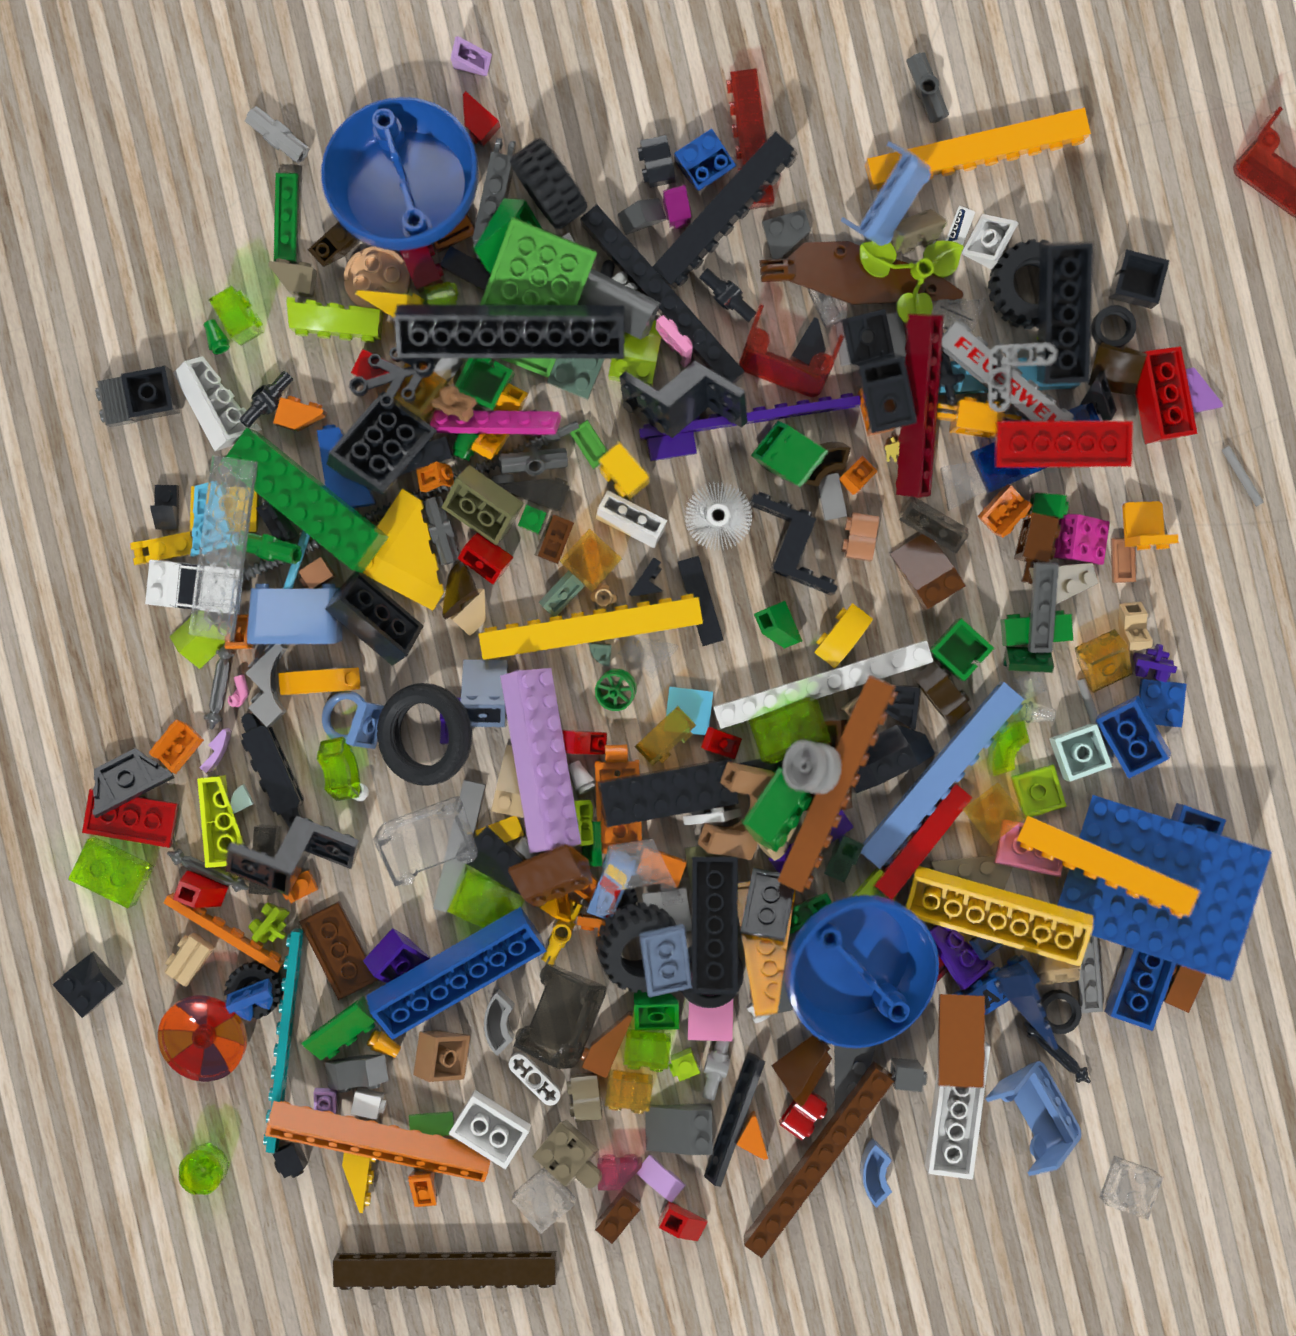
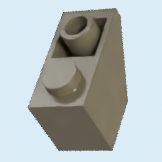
M276 259V262L269 261V267L291 295L314 298L317 271L314 267H311L312 264L306 262H298V265L289 264L290 261L285 259Z

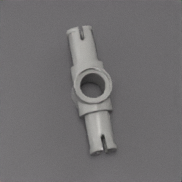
M716 1041L714 1050L711 1051V1054L708 1053L704 1066V1073H706L705 1077L707 1079L703 1098L715 1100L719 1082L727 1076L730 1064L727 1050L730 1041Z

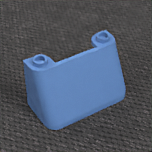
M334 583L322 584V588L273 589L269 588V584H255V588H251L247 644H334L342 641V623L325 610L339 588H335Z

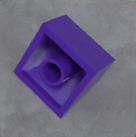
M392 928L363 962L374 977L387 984L429 960L430 957L406 935Z

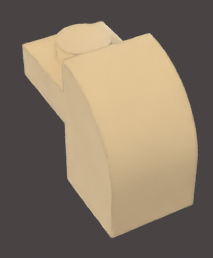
M1142 602L1119 604L1118 621L1122 644L1127 645L1129 650L1152 648L1153 640L1146 629L1148 613Z

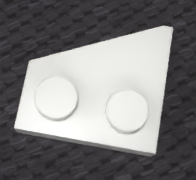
M717 807L712 808L709 812H704V810L691 812V814L683 816L684 825L724 822L741 817V807L732 809Z

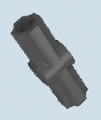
M925 52L917 53L908 58L906 63L917 88L916 94L923 103L930 123H936L948 117L949 112L939 90V80L934 76ZM929 84L933 91H925L922 85Z
M530 446L524 449L523 452L499 455L501 474L527 472L529 475L536 476L547 469L566 468L568 466L566 448L539 450L535 446Z
M442 496L423 501L429 521V532L433 543L436 544L441 564L447 565L460 561L457 559L459 552L454 540L455 532L446 511L442 509L444 504Z

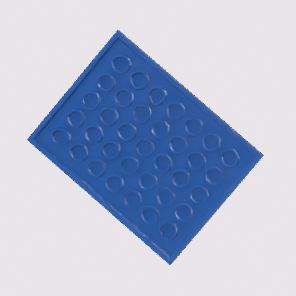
M1092 795L1079 836L1080 839L1197 889L1200 893L1190 915L1183 914V917L1180 918L1169 913V907L1161 905V908L1155 907L1147 903L1148 898L1141 895L1139 899L1126 894V888L1118 886L1117 889L1104 884L1105 879L1097 876L1096 880L1083 875V869L1075 867V870L1069 868L1058 906L1093 915L1092 936L1231 982L1272 851Z

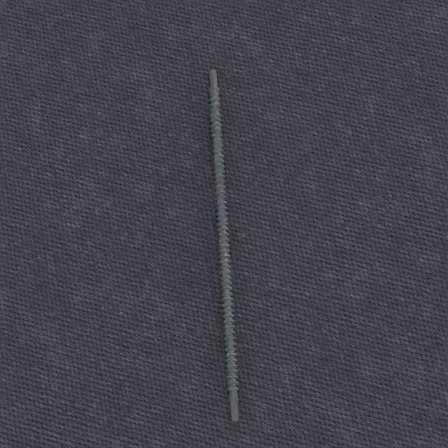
M574 421L559 428L556 435L541 434L540 438L535 436V440L529 439L528 443L524 441L522 446L518 444V447H512L511 451L506 449L504 454L523 452L524 449L530 446L542 449L543 445L548 446L550 442H557L561 437L578 429V423ZM494 455L493 459L488 458V461L482 460V464L477 462V466L471 465V467L484 475L485 471L489 473L490 469L495 470V467L499 466V456ZM461 470L459 471V474H457V475H456L455 473H453V480H454V482H455L456 478L462 473ZM442 485L428 492H421L418 489L417 493L413 491L412 494L425 501L427 497L437 496L438 492L442 494L443 490L449 491V487ZM389 502L388 506L383 505L382 509L378 507L377 511L371 510V514L365 513L366 516L364 517L372 524L374 521L378 523V519L384 517L392 503ZM309 539L305 553L308 554L309 550L314 552L316 547L320 549L321 544L314 539ZM260 560V564L254 563L253 567L249 565L248 569L243 568L242 583L245 582V579L250 580L251 576L256 578V574L262 575L263 571L267 573L269 568L273 570L274 566L279 567L280 563L285 565V562Z

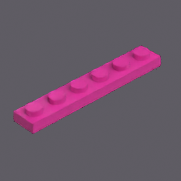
M435 410L430 426L437 430L436 433L556 435L562 417L559 411H473L474 415L468 422H464L458 416L453 414L447 415L442 410Z

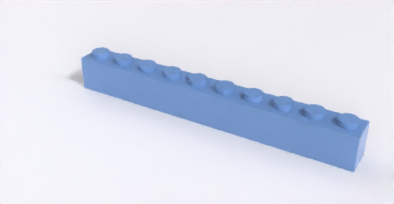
M999 682L857 850L879 869L882 866L887 867L894 858L892 854L897 849L901 850L908 842L906 838L911 832L916 833L922 826L921 820L926 815L929 817L937 808L935 804L940 798L943 800L951 792L949 787L954 782L958 783L964 777V770L968 765L972 766L980 757L978 753L983 748L987 749L993 743L994 738L992 737L995 733L1003 731L1009 723L1007 719L1012 714L1016 715L1023 707L1021 703L1024 701V698L1005 682Z

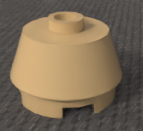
M1040 956L1037 976L1040 977L1042 985H1054V983L1061 982L1069 983L1080 980V971L1082 969L1074 964Z

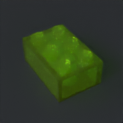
M810 696L748 720L761 761L770 765L784 760L789 748L798 741L806 740L816 744H825L831 741L817 699Z
M97 837L87 839L68 880L129 909L136 905L155 865Z

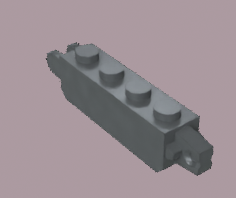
M496 139L494 152H491L473 234V247L477 244L503 199L508 198L514 171L510 164V159L515 153V141H510L508 153L505 155L500 154L503 146L502 139ZM476 255L477 261L482 262L478 255Z

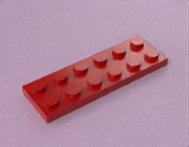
M1133 421L996 422L995 467H1132Z

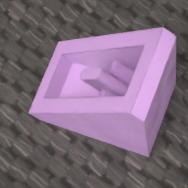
M457 36L455 37L450 59L453 68L456 70L487 76L492 54Z

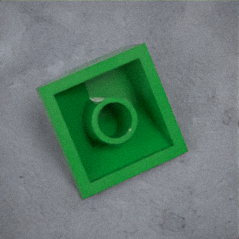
M637 990L636 993L634 992L635 1030L679 1029V1000L670 993L649 997L647 992L642 993L641 990Z

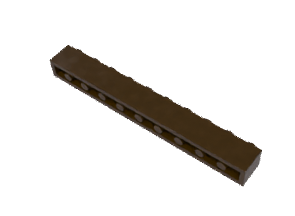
M556 1251L337 1253L333 1259V1287H339L341 1290H349L353 1287H362L364 1290L374 1289L375 1287H384V1289L388 1290L397 1287L417 1289L419 1286H428L429 1289H438L441 1286H450L452 1289H460L463 1286H472L475 1289L494 1286L501 1289L516 1285L518 1288H528L530 1285L549 1288L552 1285H556L557 1279Z

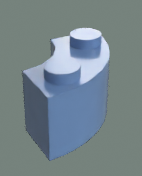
M872 1138L865 1147L861 1157L860 1175L870 1201L877 1208L892 1193L886 1181L887 1167L892 1160L889 1153Z

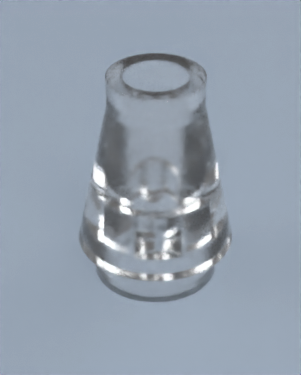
M1031 701L1023 703L1021 708V719L1027 723L1053 722L1056 717L1055 709Z

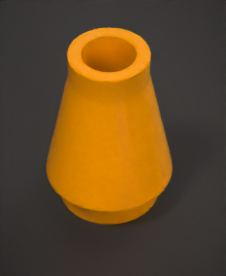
M376 1029L372 1032L366 1044L370 1047V1050L394 1058L401 1049V1046L386 1033Z

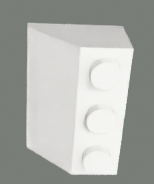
M474 1090L449 1134L506 1170L529 1133L531 1124Z

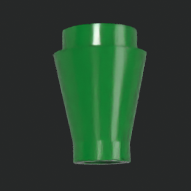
M216 320L206 321L203 326L209 350L213 354H222L229 350L230 341L218 326Z

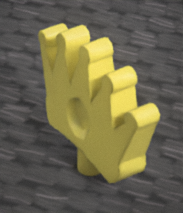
M892 437L890 438L892 444L884 446L887 462L890 461V456L894 462H897L896 455L899 456V440L896 441Z

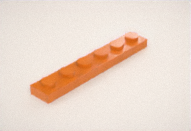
M175 893L168 895L163 902L276 973L284 966L282 955L273 950L269 952L263 948L264 945L260 941L255 942L253 939H248L244 936L245 933L236 927L230 928L225 925L226 921L218 916L212 917L206 913L207 910L205 908H193L173 900Z

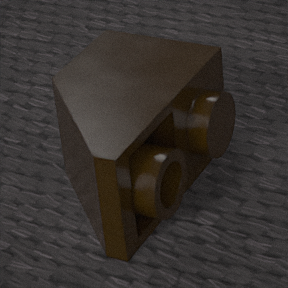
M338 221L308 251L325 267L343 258L359 243V240L349 233Z

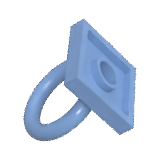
M353 691L335 693L328 699L322 711L324 731L332 740L338 743L375 749L378 742V719L384 705L366 702L363 697ZM344 699L352 700L358 705L349 734L347 735L337 733L331 724L333 707Z

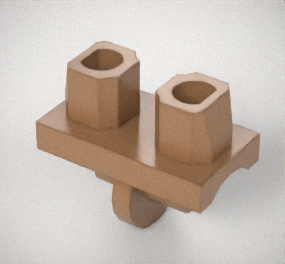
M452 385L444 387L440 395L431 401L432 405L441 409L443 413L458 416L464 422H468L474 415L472 408L477 404L475 398L460 393L459 389Z

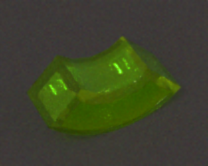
M1016 720L1009 723L1003 731L998 732L994 737L987 756L989 775L997 776L1015 770L1017 752L1023 745L1030 742L1024 720Z
M338 737L321 741L316 760L321 765L324 773V790L336 801L359 797L360 775L358 764L352 748L349 744H346V739Z

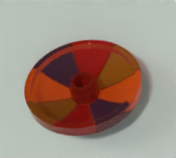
M195 995L179 1000L164 1014L158 1028V1044L165 1061L177 1073L191 1080L210 1082L226 1077L238 1066L246 1051L247 1034L241 1018L235 1012L229 1014L225 1002L210 996Z

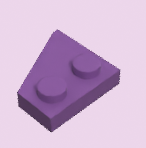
M1195 368L1186 369L1193 412L1198 413L1223 407V403Z

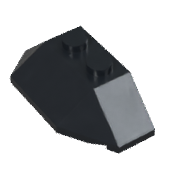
M897 724L878 733L879 736L875 745H870L867 754H870L865 767L860 766L857 773L861 776L856 787H853L855 792L859 793L878 786L920 765L933 756L935 752L926 734Z

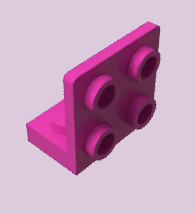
M1080 514L1063 515V518L1059 519L1058 525H1061V530L1058 538L1055 540L1056 551L1054 558L1079 560L1103 565L1110 522Z

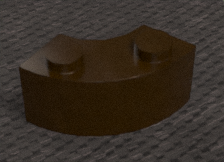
M843 442L819 444L828 452L804 484L819 486L821 480L829 472L837 469L845 470L851 448Z
M932 662L917 674L914 680L936 710L952 726L972 710L968 704L970 698L962 689L958 691L949 679L951 676L950 672L943 665L939 667L935 662Z

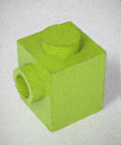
M691 1047L671 1055V1064L668 1065L673 1077L677 1076L679 1082L700 1073L699 1065Z

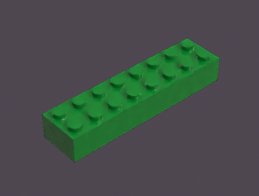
M246 427L221 462L224 467L353 571L363 573L389 537L255 430Z

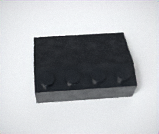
M384 391L330 450L326 464L344 478L383 495L437 432L435 428L396 400L393 408H383L380 398L385 394ZM386 399L384 404H389L391 399Z

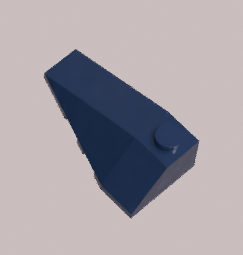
M1019 962L995 972L994 975L997 980L994 981V985L998 993H1003L1054 1050L1058 1049L1052 1029L1048 1021L1043 1019L1047 1015L1039 1002L1041 999L1030 973Z

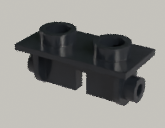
M264 501L261 506L256 508L272 536L284 542H288L298 536L289 519L268 501Z

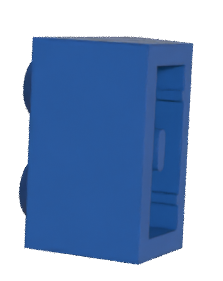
M712 128L674 153V161L686 179L698 191L736 167V164Z

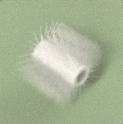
M723 481L720 503L718 483V504L717 499L716 503L715 500L713 503L706 486L711 501L703 488L702 491L706 498L698 489L702 498L696 493L695 495L701 501L692 495V499L696 502L691 499L689 500L695 505L687 503L692 508L686 507L689 511H685L687 515H693L685 516V518H693L685 520L686 523H689L686 526H691L688 531L693 530L689 532L690 535L693 534L692 538L698 535L695 541L701 537L698 544L705 538L702 547L709 537L706 549L712 537L710 550L714 536L715 550L717 532L719 548V529L720 533L722 529L723 536L725 532L732 548L727 533L736 546L731 535L739 544V540L735 535L741 540L743 539L736 532L745 538L746 535L741 531L748 534L744 529L750 530V527L745 525L751 526V523L747 522H752V519H748L752 518L749 517L752 515H745L752 514V510H749L751 506L746 507L750 503L747 502L748 498L743 500L745 494L740 497L742 492L735 498L739 488L732 496L735 487L729 495L730 485L725 497L726 483L722 498ZM715 512H722L725 518L721 522H716L712 516Z

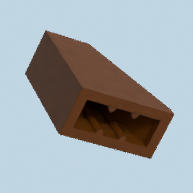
M814 1034L771 1065L794 1101L800 1107L806 1103L832 1060L828 1053L831 1048L827 1042L819 1040Z

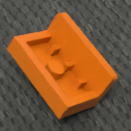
M1006 484L977 517L993 534L1004 538L1013 531L1014 526L1020 519L1027 516L1033 504L1024 500L1012 485Z
M176 719L169 725L162 737L155 742L149 754L159 759L170 772L177 774L204 739L189 724Z

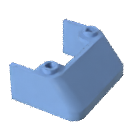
M888 142L887 146L901 154L902 157L858 227L844 217L841 219V222L880 246L888 244L892 240L895 229L923 184L927 183L931 176L929 165L891 142Z
M1037 1061L999 1081L985 1098L987 1102L1000 1098L1004 1102L1014 1100L1033 1132L1034 1137L1030 1142V1152L1036 1161L1027 1172L1029 1176L1059 1169L1081 1139V1128L1045 1064Z

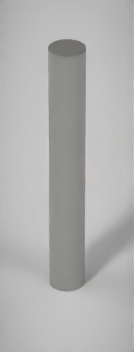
M1231 447L1223 448V454L1255 506L1262 504L1264 501Z

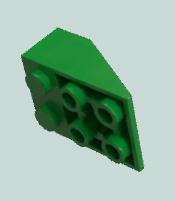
M504 198L474 247L475 252L490 275L492 274L512 217L542 229L525 199Z
M777 421L751 456L767 471L801 487L809 479L816 466L822 462L823 457L828 451L789 425Z

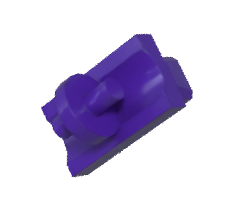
M1156 644L1154 649L1147 648L1146 654L1134 652L1132 657L1135 662L1134 673L1136 676L1145 678L1149 668L1156 669L1154 678L1158 681L1167 682L1171 673L1176 674L1177 666H1174L1173 660L1168 659L1170 653L1163 651L1162 644Z

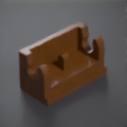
M550 514L534 556L558 564L574 522Z

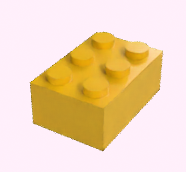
M620 442L599 459L601 475L608 483L611 480L615 483L614 490L620 497H627L630 501L649 484L647 473Z

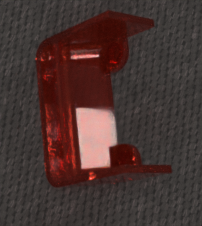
M1279 106L1266 118L1233 165V171L1242 181L1286 213L1296 218V168L1275 153L1280 144V136L1270 127L1283 110Z
M760 304L739 360L740 367L747 374L805 396L816 397L820 395L832 370L844 336L841 334L838 336L831 355L818 353L812 357L809 366L767 351L770 342L769 335L765 330L757 328L764 309V305Z

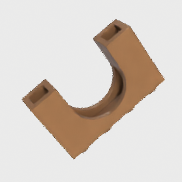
M728 762L720 782L730 791L749 794L750 807L746 814L747 816L775 773L771 770ZM746 816L739 823L728 827L705 823L698 840V844L708 853L752 860L758 843L742 823Z

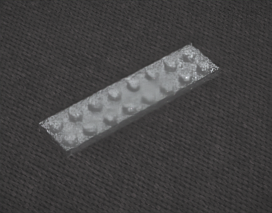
M212 456L189 626L190 635L234 641L258 462Z

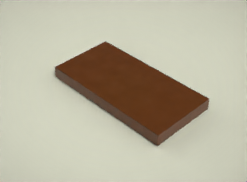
M340 901L299 921L338 1001L379 980L372 975L363 962L367 954Z

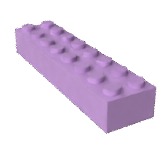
M552 669L520 670L501 675L530 853L551 850L565 843L570 846L581 844Z

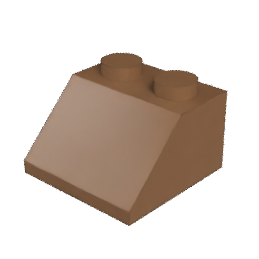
M438 1030L419 1031L413 1075L428 1082L463 1080L465 1078L470 1035Z

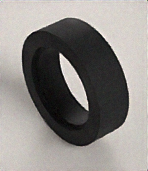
M692 945L687 948L689 965L692 961ZM738 955L739 992L743 983L744 970L741 959ZM692 988L680 990L688 1001L702 1008L723 1006L737 995L719 994L705 996L702 994H692Z

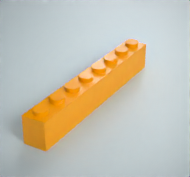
M1027 816L1017 841L1021 842L1020 847L1029 851H1033V848L1042 851L1041 856L1052 861L1056 857L1063 861V866L1075 870V867L1083 869V875L1096 880L1097 876L1105 879L1104 884L1115 889L1118 886L1126 888V894L1138 899L1140 895L1148 898L1147 903L1155 907L1161 908V905L1169 907V913L1180 918L1183 917V914L1190 915L1200 893L1197 889L1030 816Z

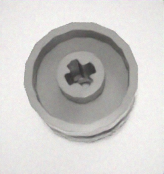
M806 740L798 741L789 748L783 761L785 781L791 788L798 791L825 794L832 790L839 780L841 774L839 754L829 745L816 744Z

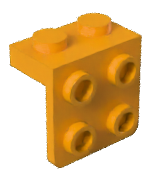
M1127 502L1123 504L1125 547H1137V551L1150 550L1151 546H1156V550L1170 549V544L1179 543L1178 534L1165 535L1162 502Z

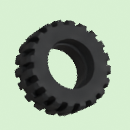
M543 139L533 140L511 157L510 164L518 179L554 228L562 229L586 212L588 205L579 187L558 156Z
M1029 239L1026 243L1021 241L1015 244L1014 247L1009 248L1000 257L990 273L991 279L988 282V289H991V293L989 294V299L995 303L993 307L995 312L1000 311L1003 314L1001 319L1005 322L1007 320L1012 321V326L1018 328L1021 325L1024 326V329L1031 330L1033 327L1038 329L1039 304H1031L1021 299L1015 291L1013 278L1016 271L1023 266L1032 265L1040 268V243H1049L1048 240L1042 239L1040 242H1036V239Z
M639 902L638 906H633L631 903L626 905V908L623 910L620 908L615 910L613 917L608 916L605 919L606 925L600 927L598 931L600 936L596 938V951L603 970L612 983L617 984L623 990L628 988L629 992L636 993L637 990H641L643 993L647 992L643 959H625L621 957L622 951L631 939L639 936V933L677 925L672 916H669L668 912L663 908L659 909L657 905L649 904L648 907L645 902Z

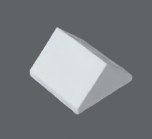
M982 214L962 254L992 270L1000 259L1018 222Z

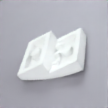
M686 887L642 894L643 902L648 907L649 904H654L659 909L663 908L668 912L669 916H672L676 925L683 924L685 931L692 930Z

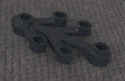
M393 347L389 352L391 359L394 362L403 361L409 364V367L400 368L382 359L380 355L372 354L368 358L370 366L373 369L381 368L389 373L369 380L359 376L354 377L349 383V388L355 396L361 397L366 395L370 389L391 383L387 392L380 398L383 408L391 409L395 405L394 397L406 377L412 375L413 377L408 387L402 390L401 395L406 402H413L415 400V391L421 380L431 376L435 370L434 361L431 358L393 357L394 353L397 352V347ZM374 359H379L377 364H372ZM423 365H428L427 369L420 370ZM359 386H364L361 391H357ZM407 392H412L410 397H405ZM386 399H391L389 404H384Z

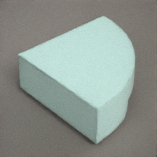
M245 784L239 786L232 795L231 807L234 814L254 804Z

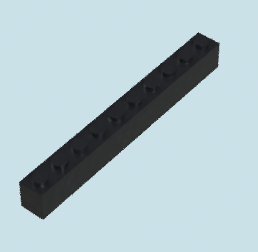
M596 204L580 218L581 226L618 268L628 275V279L636 284L638 290L642 294L661 303L657 312L661 316L664 315L667 320L671 319L676 324L677 331L682 336L686 335L693 344L692 351L711 371L735 384L744 375L745 371L604 211Z

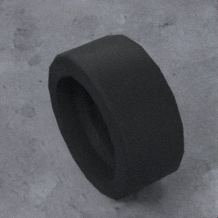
M1111 305L1102 309L1093 318L1091 324V335L1098 345L1103 342L1120 348L1129 343L1136 332V320L1133 313L1120 305ZM1118 315L1124 320L1126 332L1121 339L1109 340L1102 334L1101 323L1106 316Z
M1051 990L1040 998L1039 1002L1045 1013L1047 1006L1055 999L1066 1000L1072 1008L1071 1018L1062 1025L1053 1024L1048 1020L1047 1016L1043 1017L1044 1020L1048 1021L1053 1033L1067 1034L1079 1025L1082 1017L1081 1007L1071 994L1063 990Z

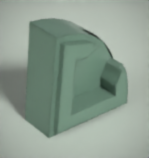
M589 643L590 652L594 659L600 664L610 667L612 645Z

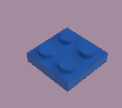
M1140 679L1139 697L1155 725L1182 728L1186 683Z

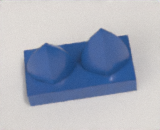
M269 978L228 994L226 1008L229 1014L235 1012L241 1018L251 1021L253 1017L252 1004L256 1003L264 1009H270L273 996L272 984Z

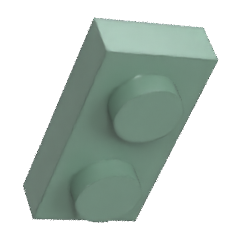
M568 570L538 603L555 617L585 585Z

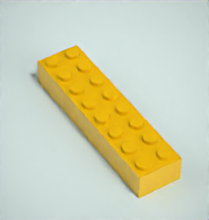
M921 866L915 871L906 903V908L911 910L922 921L1077 966H1081L1093 929V915Z

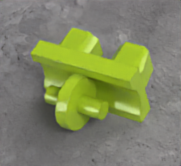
M268 902L261 911L267 916L265 921L262 922L260 919H254L248 926L253 933L251 938L255 942L267 943L268 940L274 942L277 937L280 939L286 937L283 929L287 924L284 920L290 912L286 908L278 907Z

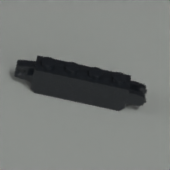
M245 713L241 717V723H243L242 725L246 732L241 734L243 737L241 740L242 746L246 752L249 751L252 758L250 760L251 766L260 775L261 780H259L262 790L268 793L270 809L273 813L276 812L277 816L281 815L290 828L296 816L302 818L299 806L303 804L304 797L273 728L261 725L254 713Z

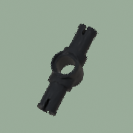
M709 268L701 274L699 278L713 290V298L724 309H731L732 311L734 309L748 323L756 315L757 312L743 300V292L732 281H722Z
M283 371L272 384L259 387L251 396L253 401L250 408L239 418V421L245 427L250 428L261 415L272 413L278 407L279 398L282 396L281 393L294 379L287 372Z

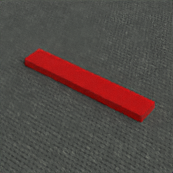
M953 784L948 796L943 800L941 799L935 811L926 818L919 830L914 833L873 885L886 898L893 900L971 801L972 797L957 784Z

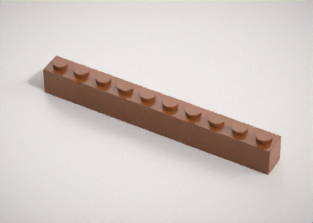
M872 675L868 677L836 748L841 761L839 780L829 792L815 795L777 880L778 882L801 893L806 888L810 889L815 878L812 876L815 868L819 869L824 859L821 853L824 847L828 849L833 839L830 833L833 827H838L842 816L839 815L842 806L846 808L851 799V795L848 794L851 786L856 787L861 775L857 774L860 766L865 767L870 754H867L869 746H874L879 734L876 733L879 724L883 726L887 719L888 713L885 712L888 704L893 705L898 693L895 692V685Z

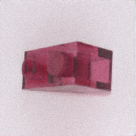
M607 1154L603 1155L602 1158H598L597 1168L602 1172V1180L598 1184V1191L621 1190L642 1168V1157H637L636 1154H626L624 1157H615V1155Z

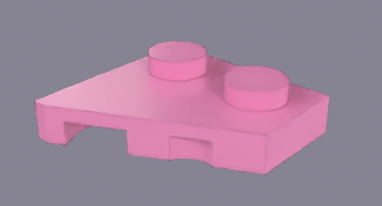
M662 315L656 320V330L665 340L672 352L676 350L682 357L680 364L685 368L691 363L693 344L686 335L682 336L677 331L678 328L671 319L667 320Z

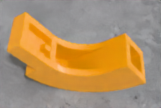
M509 383L501 393L494 411H522L529 393ZM480 434L473 443L471 450L479 453L481 456L492 459L494 455L499 453L510 434Z
M359 667L279 673L280 695L361 689Z

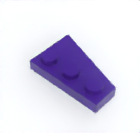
M935 925L929 930L934 939L938 955L960 990L968 988L995 965L990 960H980L973 947L964 941V937L956 930Z

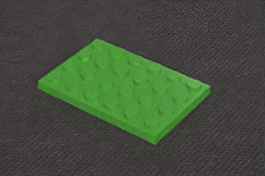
M512 217L480 305H577L597 251ZM500 358L549 378L556 358Z

